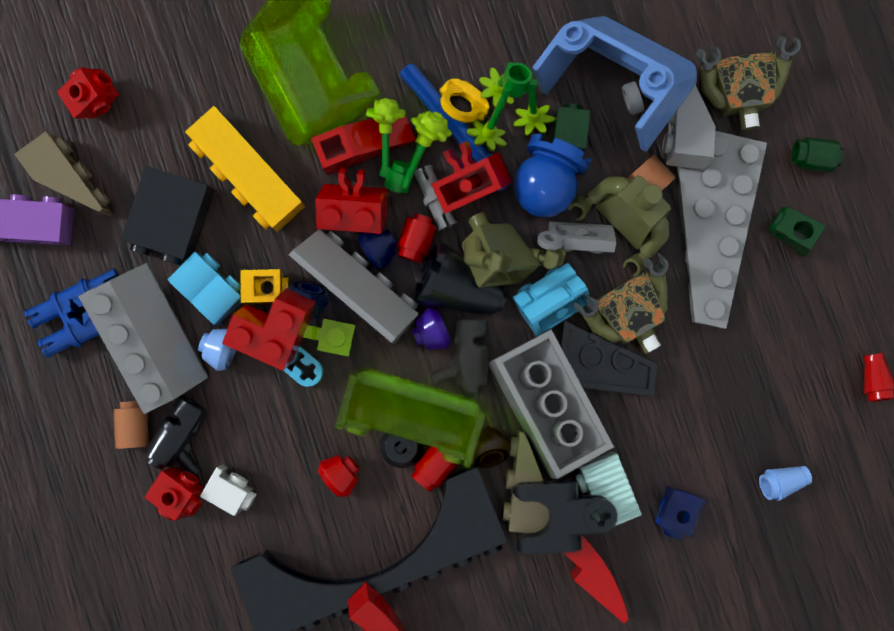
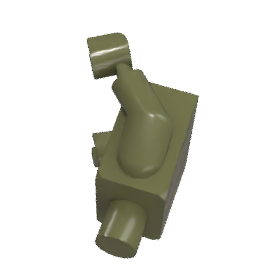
M637 175L631 179L609 176L588 191L587 197L578 196L569 206L568 210H571L574 206L580 207L583 212L576 218V220L580 221L589 213L592 204H595L598 211L637 250L640 249V253L633 254L623 263V268H626L631 262L636 264L637 272L633 275V277H636L646 269L643 263L644 259L647 257L653 258L668 240L669 221L666 217L671 207L662 198L663 195L660 188L650 185L642 176Z
M485 212L475 214L469 219L468 223L473 232L463 241L462 248L464 251V261L470 266L479 288L520 284L539 265L543 264L547 269L563 265L566 251L562 248L556 250L547 249L546 254L542 249L530 248L509 223L491 224Z

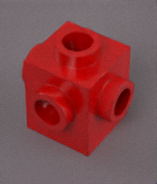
M86 67L73 71L69 76L70 79L57 91L74 119L97 118L109 111L111 108L110 104L120 96L112 85L111 78L103 69H89Z
M176 466L162 470L144 498L158 508L157 511L161 516L177 521L187 516L192 517L199 510L203 503L200 495L204 487L198 483L199 479L194 474L182 471Z

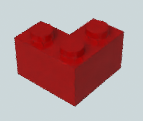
M286 288L274 299L269 314L245 304L232 315L222 344L284 371L295 359L316 301Z

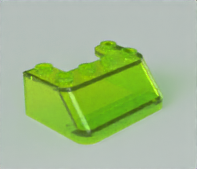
M267 0L243 31L240 38L244 57L288 140L295 146L312 142V137L343 126L356 119L381 94L368 73H354L349 79L344 74L319 27L329 15L330 0Z

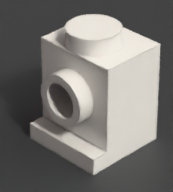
M223 464L216 467L200 497L235 516L242 509L247 511L257 494L252 492L253 488L247 485L248 480L234 472H231L230 475L226 474L229 467Z

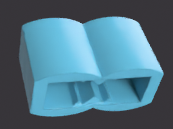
M194 252L167 280L211 323L219 326L241 304V284L231 275L225 278L217 270L221 265L210 254L206 252L202 256Z

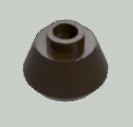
M490 426L480 427L470 437L468 459L472 464L480 468L497 466L508 458L511 443L498 429Z

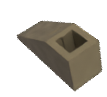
M45 131L14 154L34 181L109 217L113 215L107 206L111 203L109 198L99 187L96 189L88 180L92 175L80 161L77 163L70 155L73 149L62 136L57 138Z
M517 430V437H511L510 440L511 449L509 456L514 457L513 470L507 469L505 488L511 489L510 501L503 503L502 522H507V528L510 532L533 533L540 531L546 526L549 520V511L545 505L539 502L520 501L513 494V486L517 483L543 481L525 432Z

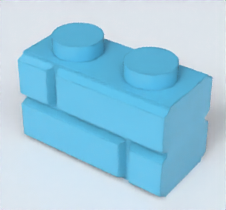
M566 263L561 267L550 269L545 274V277L536 283L526 284L521 287L518 293L513 296V300L518 311L534 334L539 336L578 312L574 309L573 304L576 302L581 307H584L587 304V298L584 294H590L584 282L577 276L570 264Z

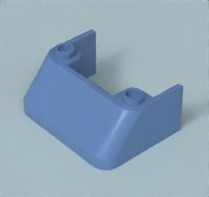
M605 16L567 23L560 29L532 67L541 91L547 95L576 55L587 48L640 75L639 85L641 92L647 98L653 100L647 111L635 125L640 149L647 152L696 85L697 71L695 65L690 60Z

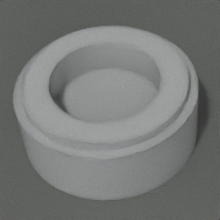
M635 81L624 84L622 93L629 113L636 115L644 112L643 100Z

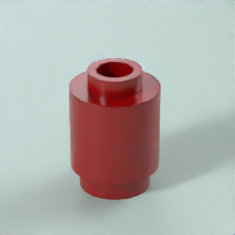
M414 213L413 218L406 217L397 244L399 248L397 256L422 264L423 258L428 257L437 229L436 226L431 224L433 219Z
M444 442L440 446L433 443L414 466L415 471L411 475L412 478L426 490L432 492L435 487L439 488L458 465V462L454 459L457 453Z

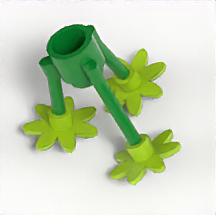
M509 62L506 71L501 77L495 68H491V79L486 77L479 78V82L487 87L481 93V97L488 98L493 96L495 110L490 121L485 125L475 120L473 121L474 128L467 129V133L470 136L476 137L474 141L476 146L486 143L490 151H494L496 145L500 147L506 146L507 143L500 138L504 136L505 131L497 129L495 125L505 103L513 104V98H518L528 92L529 96L528 110L516 109V114L521 118L514 122V126H525V135L529 136L534 128L542 134L546 133L545 124L555 121V117L546 115L550 109L549 105L537 108L535 89L538 82L535 79H531L532 72L527 65Z

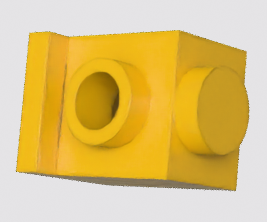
M280 269L241 270V303L273 304L274 299L286 288L291 290L290 278L284 277V271ZM267 282H271L274 287L273 291L269 294H265L263 291V286Z

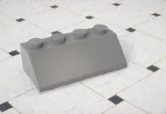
M320 229L317 230L289 254L291 258L393 344L397 343L420 316L415 311L418 304L405 293L401 297L397 296L390 290L394 284L380 272L376 276L366 269L369 263L355 251L351 256L341 247L345 243L332 231H329L326 235Z
M148 262L78 296L143 414L176 399L209 377Z
M552 330L488 362L492 373L548 478L558 479L614 448Z

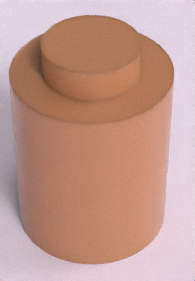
M137 401L120 402V408L113 409L115 449L146 447L149 444L148 412L143 414Z

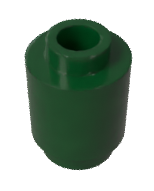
M805 137L803 140L797 139L791 153L792 165H797L799 169L832 173L836 167H840L844 158V150L840 148L838 141Z

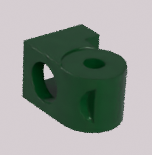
M781 207L767 231L776 239L795 248V252L806 257L826 225L794 209Z

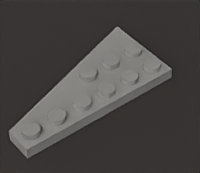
M715 131L714 158L704 170L677 166L679 181L677 187L682 234H684L686 250L684 254L685 263H687L688 292L691 321L693 323L718 329L727 328L766 151V142Z

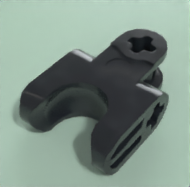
M577 480L520 482L513 486V494L520 501L539 502L545 505L549 511V520L543 529L538 532L522 534L518 538L516 548L522 554L582 550L581 534L609 532L617 523L618 514L614 505L601 495L579 496ZM597 506H600L606 512V514L600 515V521H596L591 516V513L596 512Z

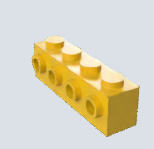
M215 106L185 131L192 139L188 144L190 148L201 159L206 155L214 163L210 170L222 182L228 179L235 188L231 193L243 206L250 203L257 212L252 216L265 230L271 226L276 232H279L306 207Z

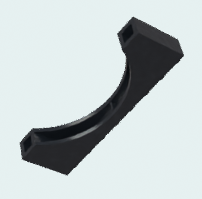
M474 465L446 478L443 502L438 516L428 533L405 557L380 571L355 578L333 579L317 577L286 565L268 550L241 560L230 569L255 631H292L301 627L302 631H306L319 625V619L331 615L334 619L349 612L347 600L365 582L379 594L389 590H393V593H398L411 587V581L423 577L424 581L441 575V569L450 565H453L454 568L465 566L473 561L471 557L482 552H484L485 556L494 554L503 549L502 544L506 543L507 539L478 467Z

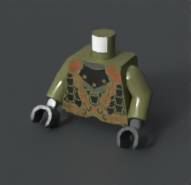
M780 36L776 41V46L781 53L777 56L776 51L721 58L720 50L711 45V55L706 59L705 50L698 49L696 58L699 62L703 63V66L700 68L701 92L715 108L719 109L722 116L739 115L741 131L760 128L759 112L767 110L779 99L788 79L793 61L790 56L799 52L801 48L800 40L794 36L792 45L785 49L786 37Z
M658 253L659 261L655 265L652 264L648 257L644 259L643 263L650 271L649 275L645 271L596 300L585 293L584 296L587 298V304L584 307H581L576 302L573 304L574 309L583 315L593 333L612 343L620 342L621 344H626L636 338L645 354L662 345L652 329L665 321L664 314L668 310V285L665 272L668 270L669 263L662 254Z

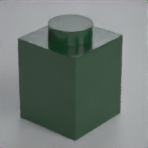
M574 103L564 104L563 107L558 106L553 125L552 143L554 138H558L584 152L587 147L591 110H585L582 105Z

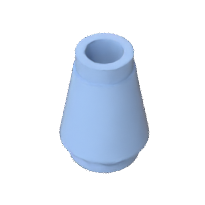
M806 466L768 469L765 471V474L759 477V485L763 495L768 500L775 499L776 501H780L812 483L811 473Z

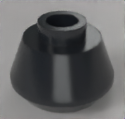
M393 425L381 437V455L393 467H410L418 462L423 454V438L419 431L411 425Z

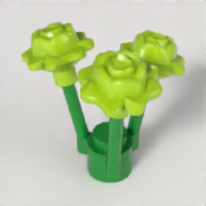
M384 98L379 101L375 100L374 108H369L366 112L367 117H372L379 123V132L382 133V166L379 175L386 178L384 186L389 190L397 193H408L413 175L426 148L431 146L433 140L445 142L452 132L447 128L448 120L443 118L442 114L438 112L428 111L418 114L417 118L412 117L410 121L416 126V131L419 133L415 141L417 146L409 163L395 160L393 165H389V133H392V123L404 118L406 111L399 109L396 100Z

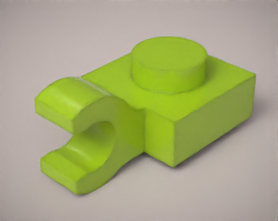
M323 319L322 328L307 325L303 338L318 340V351L349 357L356 325Z

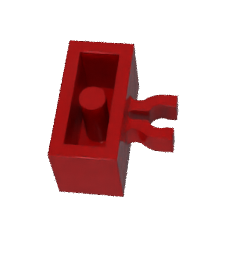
M468 141L459 144V148L462 151L461 159L455 156L452 148L442 152L446 161L455 170L453 174L431 184L444 214L497 191L512 182L499 152L477 163L472 160V149Z
M340 168L338 172L339 185L324 184L315 198L316 229L381 234L388 219V188L362 187L366 172L360 169L357 172V181L354 186H351V181L347 178V169Z

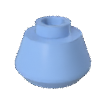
M213 329L210 334L204 333L199 343L198 351L202 352V359L216 371L227 369L236 353L235 349L222 344L227 329Z

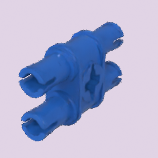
M115 268L90 281L87 278H82L77 284L61 292H53L49 296V300L24 310L25 318L31 317L27 322L33 329L54 318L60 317L62 319L63 329L38 340L39 347H46L41 350L46 358L71 346L80 348L84 346L85 342L99 336L87 311L82 314L83 319L77 318L76 314L80 313L79 307L84 308L78 296L119 276L120 274Z

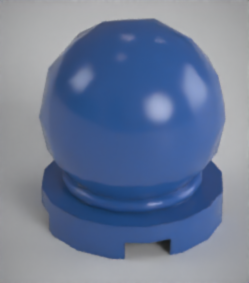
M533 134L527 146V150L532 157L524 160L516 171L513 190L519 205L529 214L541 218L555 217L567 210L575 199L578 188L576 174L585 175L591 159L585 158L583 160L584 152L581 149L561 139L554 138L553 143L541 141L543 138L542 134Z

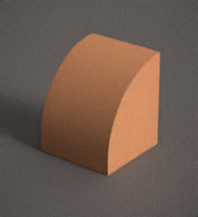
M654 154L627 179L637 175L642 176L650 185H655L662 191L676 177Z

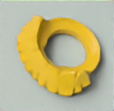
M453 78L446 81L440 88L439 92L442 96L440 104L443 110L453 119L469 123L475 120L483 121L484 117L487 116L489 111L487 99L482 98V92L467 81ZM450 97H463L472 104V111L463 112L456 109L451 104Z

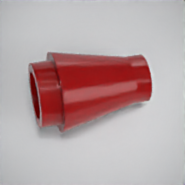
M884 354L864 356V395L868 396V401L879 402L894 399V379L885 361Z

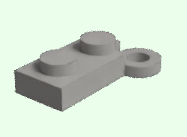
M549 221L548 231L541 232L538 235L537 243L540 247L548 250L562 248L566 252L580 250L601 254L604 252H615L616 237L613 225Z

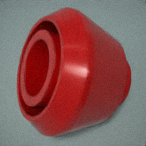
M336 455L322 460L319 463L318 473L327 487L338 497L350 496L359 480L357 473L360 471V468L349 455L345 458L341 455Z

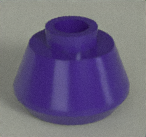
M427 308L415 320L417 327L411 329L419 347L425 344L427 350L446 349L451 339L443 319L437 309Z

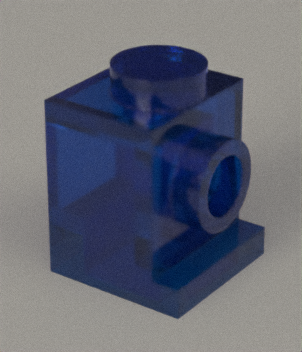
M667 486L655 523L664 527L663 534L679 540H682L683 535L692 537L701 508L705 505L706 500ZM685 510L686 513L683 521L678 522L677 513Z

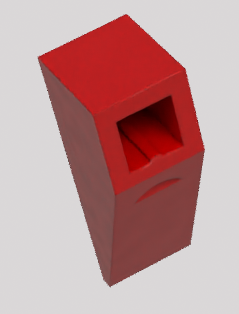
M406 114L404 118L392 123V133H389V151L416 141ZM373 118L340 126L311 138L327 176L339 172L340 168L347 169L382 155V133L379 132V123Z

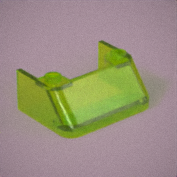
M359 367L349 376L335 429L342 430L347 426L346 431L365 436L366 431L378 430L436 447L439 452L443 453L442 459L455 464H461L463 460V466L470 468L486 413L484 403L376 370Z

